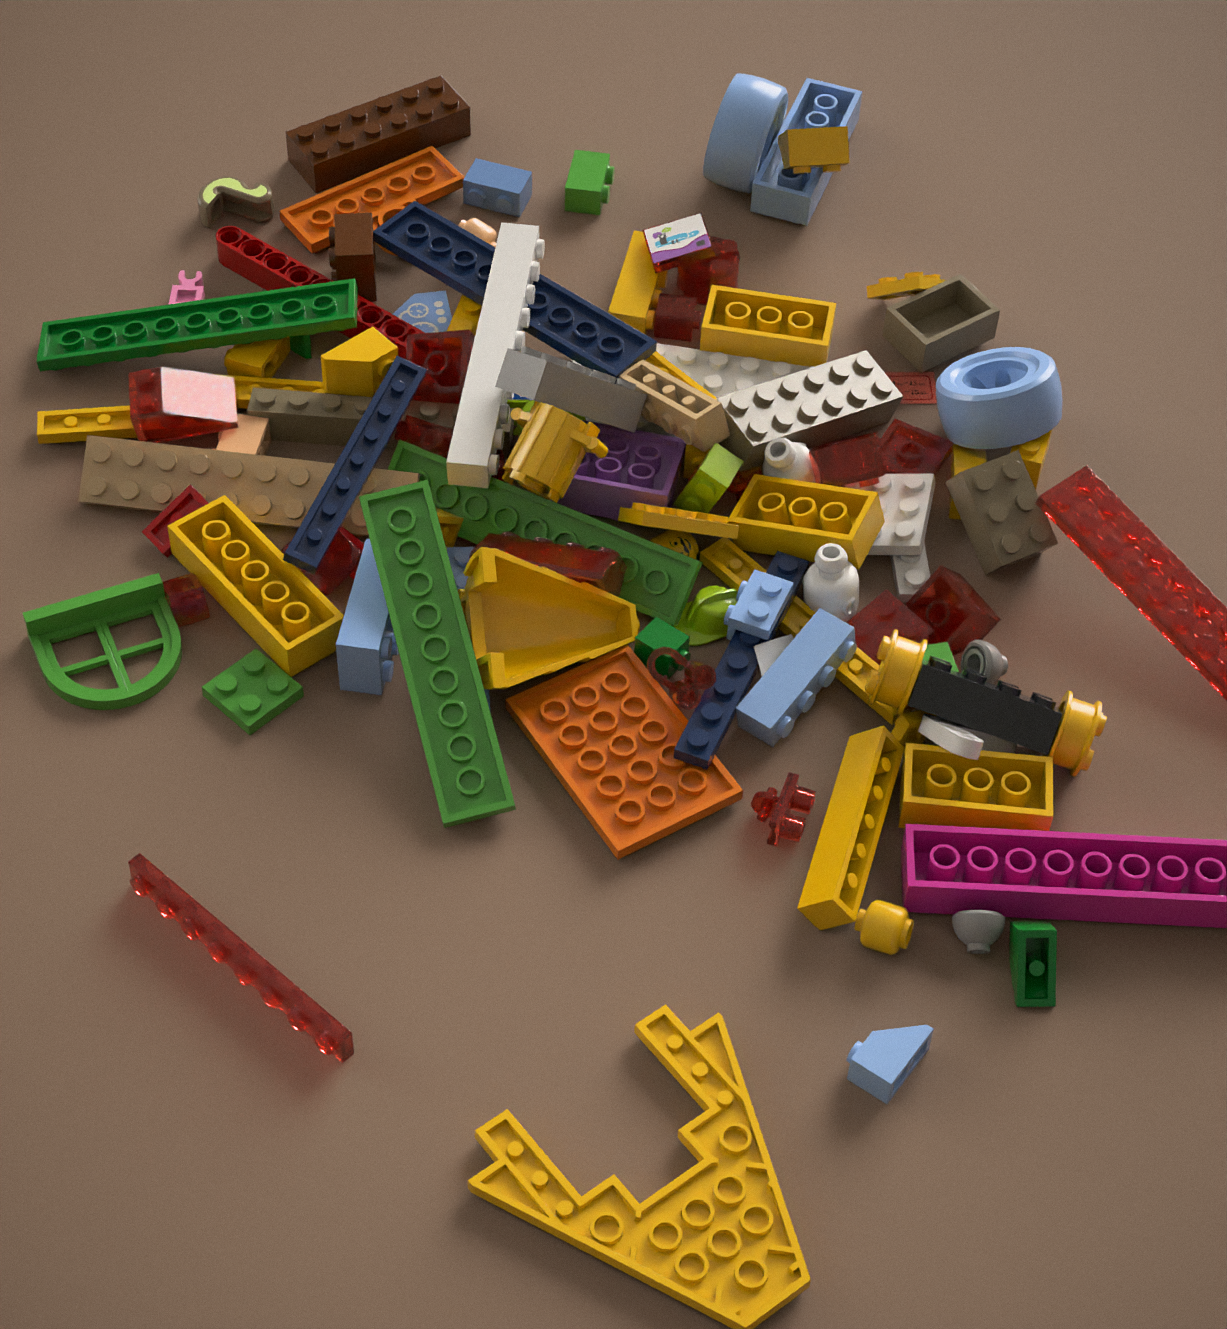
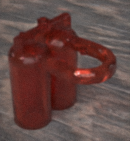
M670 647L655 649L647 660L649 674L669 689L671 700L685 710L696 708L701 701L699 689H709L716 681V673L711 666L696 660L689 662ZM662 654L672 656L676 664L680 663L685 667V678L672 683L668 680L667 675L662 676L656 671V659Z

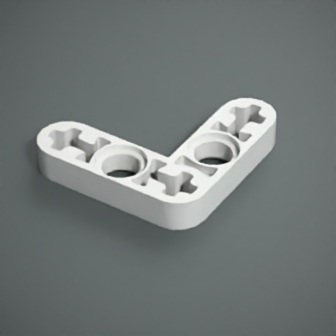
M930 714L923 715L918 730L919 733L947 751L974 760L979 759L981 750L1015 753L1017 747L1015 743Z

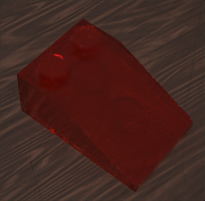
M167 367L143 369L129 373L130 419L139 441L162 443L239 427L234 377Z
M879 431L813 447L809 451L815 481L819 484L846 487L847 484L859 482L861 488L880 483L878 477L885 475Z

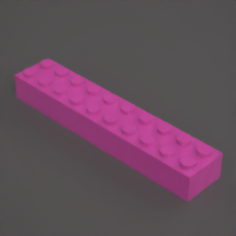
M905 824L901 845L902 906L908 912L955 914L965 910H989L999 912L1004 917L1227 928V840Z

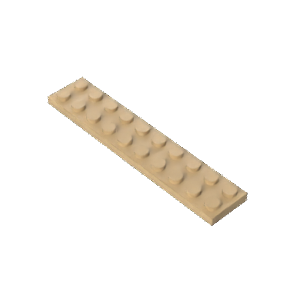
M87 435L78 501L85 504L162 512L191 484L209 503L226 495L252 523L299 528L335 464ZM374 468L359 496L419 482L420 475L419 473ZM358 496L342 526L353 535L369 537Z

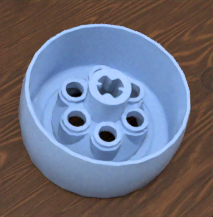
M737 73L734 76L723 97L709 137L703 165L704 178L731 190L752 193L753 181L785 120L788 106V93L785 87L754 75Z
M1004 347L978 352L951 364L940 374L936 381V401L941 424L947 438L954 444L962 447L996 449L1022 444L1048 433L1062 418V387L1056 364L1052 357L1035 349Z

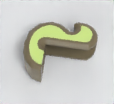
M223 176L211 180L198 193L197 200L200 220L204 226L210 229L221 217L223 211L258 222L269 220L274 215L272 190L262 183H256L254 188H248L238 178Z

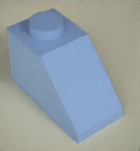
M929 1025L872 1031L863 1043L857 1041L851 1048L846 1059L850 1063L847 1080L885 1104H888L929 1050L934 1029Z

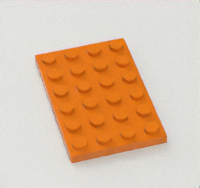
M628 644L505 699L506 710L617 860L743 799V789L716 755L708 770L674 758V748L689 721Z

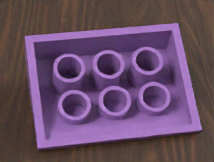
M592 422L600 429L597 438L608 448V453L604 458H598L595 454L586 452L564 497L559 499L557 503L585 515L591 514L607 517L618 521L620 507L632 509L633 502L671 508L686 451V443L677 437L635 430V433L612 425Z

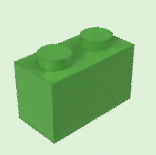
M583 150L574 151L565 186V211L592 215L601 214L603 203L608 204L610 186L607 185H613L615 167L610 166V154Z

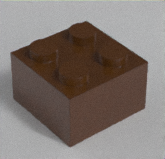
M372 213L334 214L335 227H329L330 246H335V248H329V263L332 270L336 269V272H331V280L340 281L355 278L358 295L370 302L377 301L375 242L373 241Z

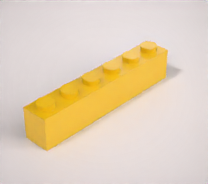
M885 726L851 735L847 742L797 907L819 930L852 923L857 918L905 749Z

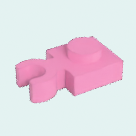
M181 270L178 274L179 285H172L169 304L204 300L205 293L201 271H197L195 278L186 279L185 271Z

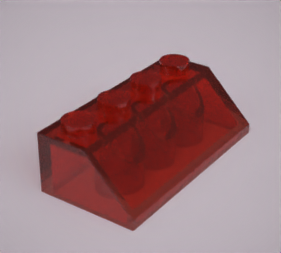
M502 532L501 535L489 533L471 551L469 556L471 558L481 547L496 548L536 566H544L578 583H589L619 597L627 569L620 554L610 548L601 547L598 550H591L574 542H567L566 545L555 544L543 537H534L533 540L524 539L512 532Z

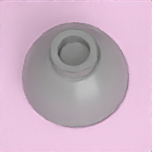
M974 640L967 645L962 654L961 673H963L964 668L972 669L984 674V677L987 678L986 682L994 684L1000 676L1006 674L1008 661L994 645L986 641Z
M965 910L959 911L952 916V925L958 938L967 945L968 953L987 954L990 953V946L1001 936L1006 918L1001 913L995 911Z

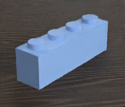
M819 608L736 707L738 727L772 747L781 737H787L793 729L796 718L801 712L805 713L811 708L820 689L831 684L838 667L843 661L848 662L853 657L857 648L855 643V627Z

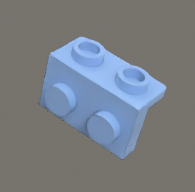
M754 569L748 582L743 580L740 584L736 605H730L725 614L724 625L728 626L727 639L731 640L735 631L739 630L768 640L792 593L794 582Z

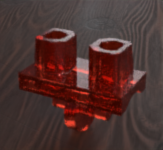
M406 415L405 421L401 420L398 424L394 437L396 440L400 439L447 458L454 429Z
M788 773L779 797L777 796L778 791L773 787H769L766 792H757L752 798L751 807L758 813L757 819L761 822H766L768 818H771L769 822L771 831L767 839V844L777 847L780 838L797 842L801 840L806 818L790 814V812L795 810L810 815L814 806L816 791L799 786L798 774Z

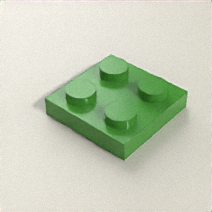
M256 648L202 686L203 696L249 735L256 732L304 696L303 687Z

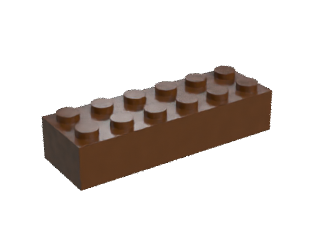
M440 75L286 131L288 161L313 191L318 193L353 180L430 146L438 148L470 136V106Z

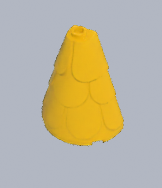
M479 548L471 556L464 569L463 574L468 576V579L464 586L465 589H458V594L484 689H506L541 674H550L575 662H587L635 641V637L639 633L640 622L636 615L635 604L589 583H578L544 566H536L499 549Z

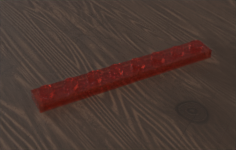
M139 853L128 861L131 874L129 882L138 895L141 897L148 896L155 902L158 911L165 918L170 919L172 917L181 925L183 932L191 940L196 941L198 939L203 943L215 961L218 963L225 962L230 966L242 984L245 986L251 984L259 991L261 998L270 1008L275 1009L277 1007L286 1014L288 1021L297 1031H306L314 1038L315 1044L325 1055L330 1056L332 1054L344 1063L354 1054L353 1036L349 1029L142 854Z

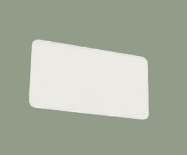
M791 634L754 646L761 676L765 674L793 640Z

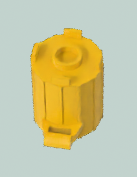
M535 401L530 412H525L518 407L511 411V418L523 430L503 467L505 473L502 479L512 485L515 479L526 490L557 503L559 499L564 497L586 452L595 454L598 458H604L608 453V448L597 438L600 429L589 421L586 424L562 409Z

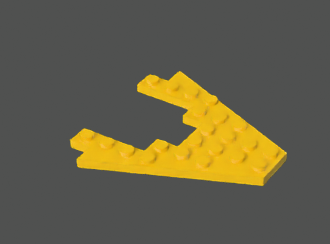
M665 1004L635 1024L634 1033L705 1111L678 1130V1139L699 1163L641 1203L634 1198L615 1174L581 1196L508 1109L475 1130V1139L494 1163L467 1180L468 1189L471 1193L732 1329H754L810 1287L811 1278L723 1016L719 1012L690 1031Z

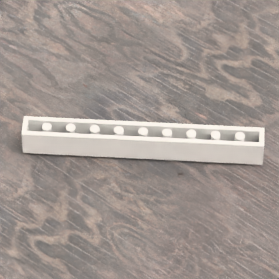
M501 223L446 461L449 485L489 488L491 475H497L499 455H496L497 449H503L504 429L501 428L502 424H508L510 406L507 404V400H513L514 393L495 387L507 349L521 351L522 346H525V332H522L523 327H529L530 308L527 307L528 304L534 303L535 285L532 284L533 281L538 282L540 262H537V260L543 259L545 240L539 238V226Z

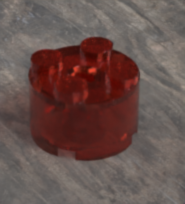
M708 236L711 246L678 256L676 285L678 290L681 289L684 292V297L688 301L707 306L712 285L738 288L740 254L737 250V243L731 239Z

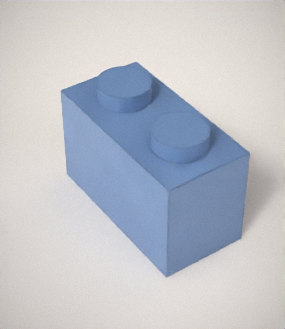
M476 158L463 179L464 204L520 217L532 196V172Z

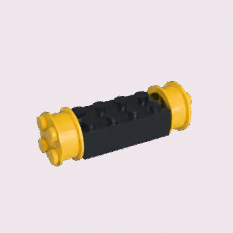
M894 629L891 637L883 636L877 652V659L881 660L878 671L871 669L865 685V693L870 694L868 704L872 705L874 701H878L897 708L898 715L902 714L906 704H908V706L1035 750L1042 753V756L1053 757V764L1070 769V775L1073 777L1079 773L1080 769L1088 770L1094 755V750L1090 749L1094 736L1100 737L1107 719V716H1104L1101 712V701L1097 700L1093 705L1073 698V692L1067 690L1057 708V702L1040 693L1033 692L1031 697L1021 694L1022 690L1018 686L1002 680H998L997 685L988 683L984 674L972 669L964 668L963 673L952 670V665H950L951 663L941 658L930 656L929 661L923 660L928 642L925 639L921 643L914 642L898 636L897 629Z

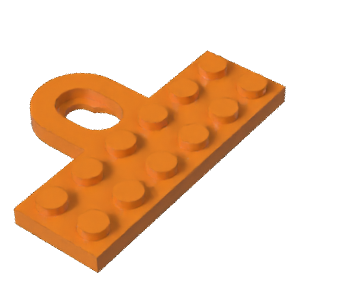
M430 146L279 211L280 220L313 254L330 246L329 227H335L334 214L372 213L373 230H375L413 201L425 205L463 188V179L465 177L439 151ZM377 244L385 252L397 256L396 254Z

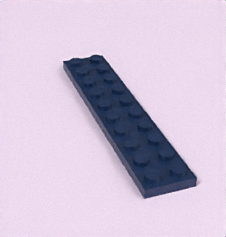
M413 201L373 231V241L482 306L495 252L494 246L416 201ZM539 275L538 282L533 281L532 285H535V299L533 304H528L527 308H530V322L528 328L523 327V331L582 366L590 368L592 371L596 370L616 377L617 381V378L624 371L642 359L646 360L656 351L657 341L544 275Z

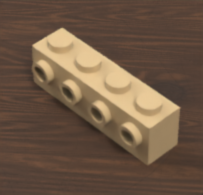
M642 359L619 376L620 379L636 384L634 391L647 395L641 416L648 422H653L662 427L667 433H672L681 438L686 444L693 445L706 452L715 443L718 444L730 436L721 402Z

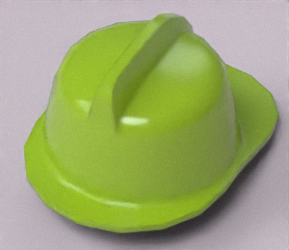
M717 585L707 586L696 594L693 601L686 603L678 625L673 627L690 636L689 646L707 644L727 636L728 626L724 625V618L730 605L735 606L738 601L736 600V589H727Z

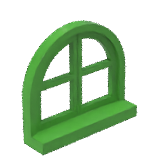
M159 573L23 612L27 635L46 683L60 698L76 706L94 710H114L139 704L160 692L172 680L180 666L182 658L180 631L165 597L163 581ZM153 614L162 638L118 651L109 627ZM96 631L105 655L60 668L51 644ZM163 648L162 656L155 668L144 678L131 684L122 660ZM109 664L118 688H89L74 682L67 676Z

